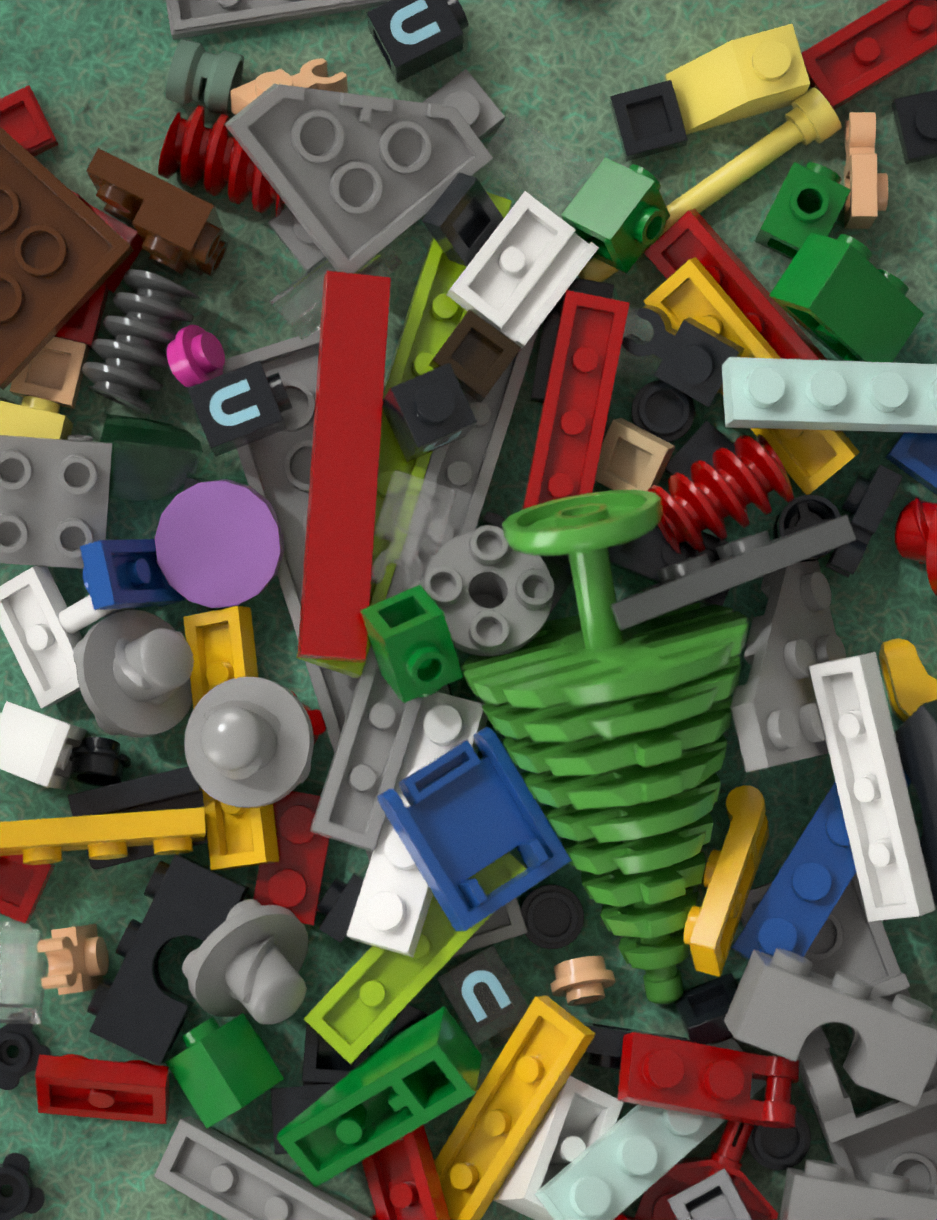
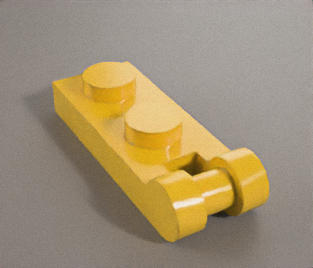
M749 785L734 788L726 797V809L730 820V827L722 850L713 849L709 855L704 873V887L708 889L701 907L694 905L691 908L684 929V943L690 945L695 970L721 977L769 838V825L765 815L766 807L763 794L757 788Z

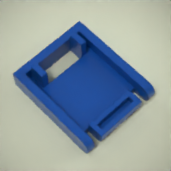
M485 727L473 735L474 741L484 758L479 759L469 741L465 740L400 781L399 787L409 806H405L398 793L392 788L377 796L382 810L455 931L468 930L571 861L499 738L489 727ZM515 847L528 867L488 895H485L476 879L467 880Z

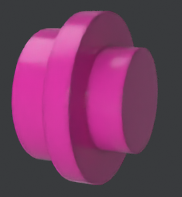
M189 325L182 328L176 334L175 340H172L167 346L168 364L172 373L182 385L190 388L223 375V365L225 363L223 347L212 333L206 332L203 328L197 325Z

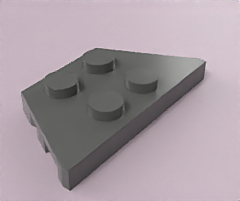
M847 515L770 540L767 530L755 535L751 534L716 547L719 560L710 563L706 553L656 570L660 580L659 583L643 588L610 606L619 630L847 544L856 540Z

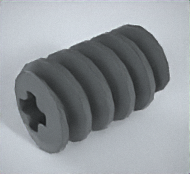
M129 269L125 272L123 278L136 294L119 292L113 298L114 305L126 316L109 315L102 322L103 327L115 340L96 339L92 345L93 350L105 363L86 362L83 364L82 372L94 384V386H87L92 391L129 409L144 414H151L153 408L139 394L141 390H162L163 385L150 373L152 367L170 368L167 356L160 348L162 344H169L172 340H175L177 332L170 327L172 321L192 322L194 316L181 304L182 299H199V297L186 288L157 274L144 270Z

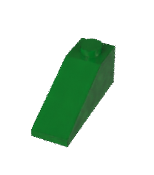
M444 1006L387 1041L279 1131L277 1140L316 1188L475 1095L482 1054Z

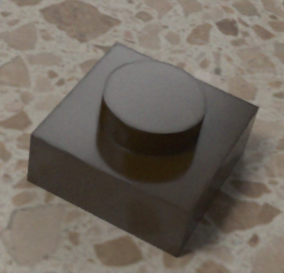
M469 309L432 359L429 366L436 369L450 363L462 390L481 403L521 347Z

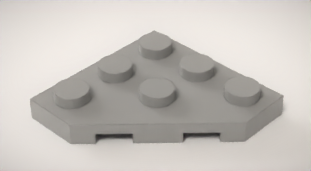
M273 84L224 124L337 272L355 273L424 216L459 172L472 176L493 159L456 107Z
M818 560L794 563L768 573L763 577L761 590L769 598L765 614L753 618L744 653V658L752 665L747 684L736 687L731 705L746 772L829 753L809 666L846 658V651L841 639L835 632L829 607L831 603V590L826 577L821 573Z

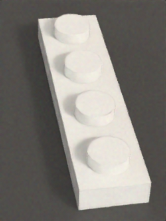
M876 652L809 666L868 922L916 917L934 911V901Z
M440 692L422 698L394 786V790L398 793L406 807L409 806V803L399 787L400 781L465 740L469 741L477 754L478 747L473 735L486 726L488 717L482 708V705L485 704ZM386 815L346 936L357 942L414 957L433 893Z

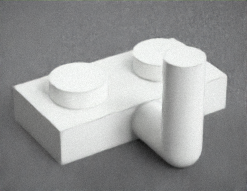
M34 566L0 586V626L42 709L55 705L80 691L76 664L73 658L74 647L78 641L83 639L79 630L100 618L119 611L133 610L135 608L94 610L90 595L67 607L48 567Z

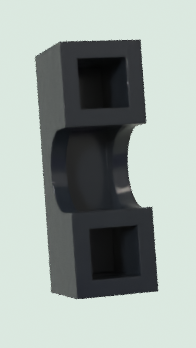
M175 854L171 864L161 860L155 868L144 892V895L153 899L143 922L132 919L116 949V954L125 959L114 981L106 977L102 979L89 1004L87 1012L96 1016L89 1032L159 1066L164 1063L194 1003L176 995L165 986L159 973L160 955L164 947L178 936H193L205 941L216 928L226 921L230 910L244 900L250 887L215 870H211V868L182 854Z

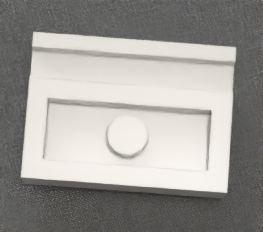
M525 191L446 295L466 311L470 309L521 347L519 350L521 351L599 247L592 242L589 244L574 233L576 230Z

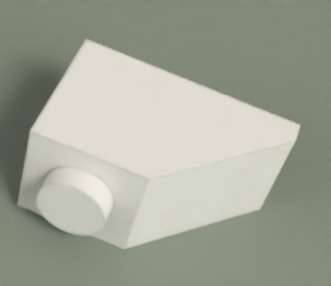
M6 701L2 713L0 712V769L45 787L65 790L71 774L72 761L69 758L72 748L81 746L82 739L87 730Z
M569 1076L493 1201L534 1220H554L535 1193L616 1124L623 1102L617 1101V1098Z

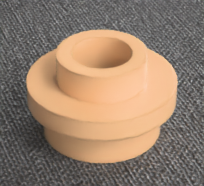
M585 956L555 965L556 980L550 985L553 996L566 997L568 1005L578 1006L604 999V989L615 984V977L613 971L606 970L604 957Z

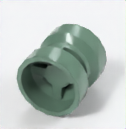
M181 39L171 62L166 85V99L184 105L191 101L204 103L209 112L229 116L231 113L230 90L240 86L244 69V55L226 50L218 55L206 52L201 43Z

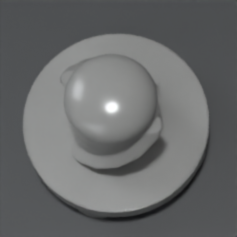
M492 525L481 526L475 531L459 535L444 544L432 557L425 572L423 589L445 615L454 647L478 656L505 655L519 650L530 643L540 633L547 621L555 588L553 579L540 555H530L514 551L506 542L503 530Z
M124 610L113 613L93 625L84 638L78 641L74 647L73 658L76 664L77 680L81 694L95 715L98 726L105 733L111 735L123 734L136 738L156 736L176 726L188 713L193 703L190 676L194 665L193 653L180 631H176L160 617L140 610Z
M258 677L234 678L211 689L193 709L185 732V755L194 779L214 799L228 805L243 808L267 806L287 796L308 777L311 770L314 746L313 729L306 709L287 687Z
M254 899L238 903L230 910L226 921L216 928L202 945L192 951L183 962L182 971L188 979L189 990L204 1011L214 1016L233 1017L242 1013H250L257 1022L266 1025L286 1020L299 1009L306 995L307 986L298 972L307 955L308 934L304 925L295 914L284 907L276 905L261 906Z

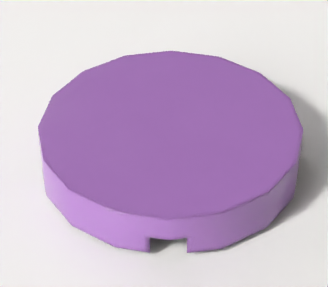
M229 479L197 483L177 494L161 514L155 535L157 563L169 585L188 601L210 608L238 606L262 593L278 574L285 551L283 533L281 534V526L277 520L278 516L271 503L251 486Z

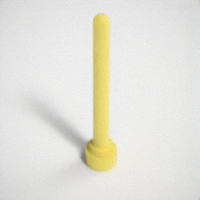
M812 87L805 95L795 99L792 102L793 109L785 114V123L667 205L670 217L666 221L661 236L688 210L695 208L701 213L800 142L806 146L814 140L817 143H822L842 128L841 122L823 94L818 89ZM651 245L647 246L646 249L643 251V253H644ZM593 257L584 266L578 277L579 279L603 282L619 270Z

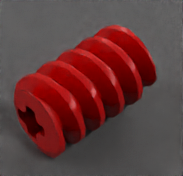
M198 105L187 120L181 118L180 112L175 115L169 126L160 154L158 175L169 179L180 168L182 184L191 188L204 176L205 192L213 196L218 195L228 184L229 201L237 205L244 202L252 192L253 210L261 214L267 211L276 200V217L280 216L285 203L237 140L228 135V129L224 125L228 122L229 117L227 115L221 114L211 129L205 127V107Z
M759 434L757 435V441L747 435L737 438L735 441V454L726 448L721 447L713 453V467L705 461L698 460L694 462L690 467L692 481L681 473L671 475L668 479L670 494L656 485L647 490L654 492L661 499L662 517L658 526L670 546L679 555L681 554L680 543L684 541L699 554L705 551L702 531L707 528L721 541L726 539L727 531L724 518L731 516L743 528L749 526L750 522L746 506L751 503L764 515L770 514L772 508L768 493L775 491L787 503L794 500L792 486L780 458L768 441Z

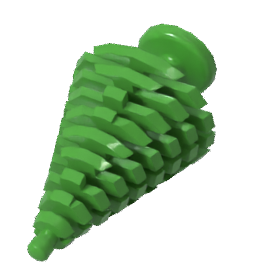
M610 490L585 493L525 508L510 515L502 523L506 542L514 551L530 555H569L579 615L547 621L540 633L530 643L512 653L499 656L470 655L462 665L464 669L462 674L477 697L480 696L485 705H482V708L495 730L505 736V739L501 741L514 764L527 771L521 773L532 796L534 799H538L540 803L547 804L541 806L542 812L554 832L558 836L564 837L561 839V844L571 859V865H575L577 870H582L581 883L590 899H594L595 903L603 904L600 917L608 931H612L613 935L624 936L620 939L618 948L626 963L630 964L632 968L645 970L643 983L647 999L652 1003L664 1005L680 999L684 992L681 972L677 969L676 964L683 962L689 957L690 945L684 943V929L691 908L694 905L696 906L698 891L693 893V888L690 887L702 882L706 862L704 852H701L703 844L710 842L713 819L710 811L713 810L714 802L718 800L721 783L716 772L722 768L728 740L723 733L731 725L733 698L730 695L738 685L741 658L737 655L740 654L745 644L748 623H746L747 617L739 611L732 612L733 608L716 604L700 608V603H690L619 630L610 606L617 602L608 547L636 539L652 531L662 517L661 499L654 492L642 490Z

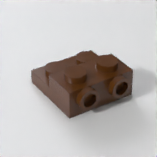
M98 148L86 170L97 189L96 196L106 203L104 210L107 213L135 227L143 242L142 248L151 253L149 261L179 277L183 276L186 268L201 276L203 273L213 276L221 264L228 246V242L221 239L224 229L215 206Z

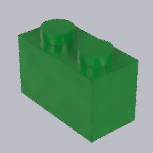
M810 232L769 295L840 361L892 363L924 315L905 296L909 291L907 285L891 273L877 269L869 261L873 256L872 252L860 241L846 234H840L836 240Z

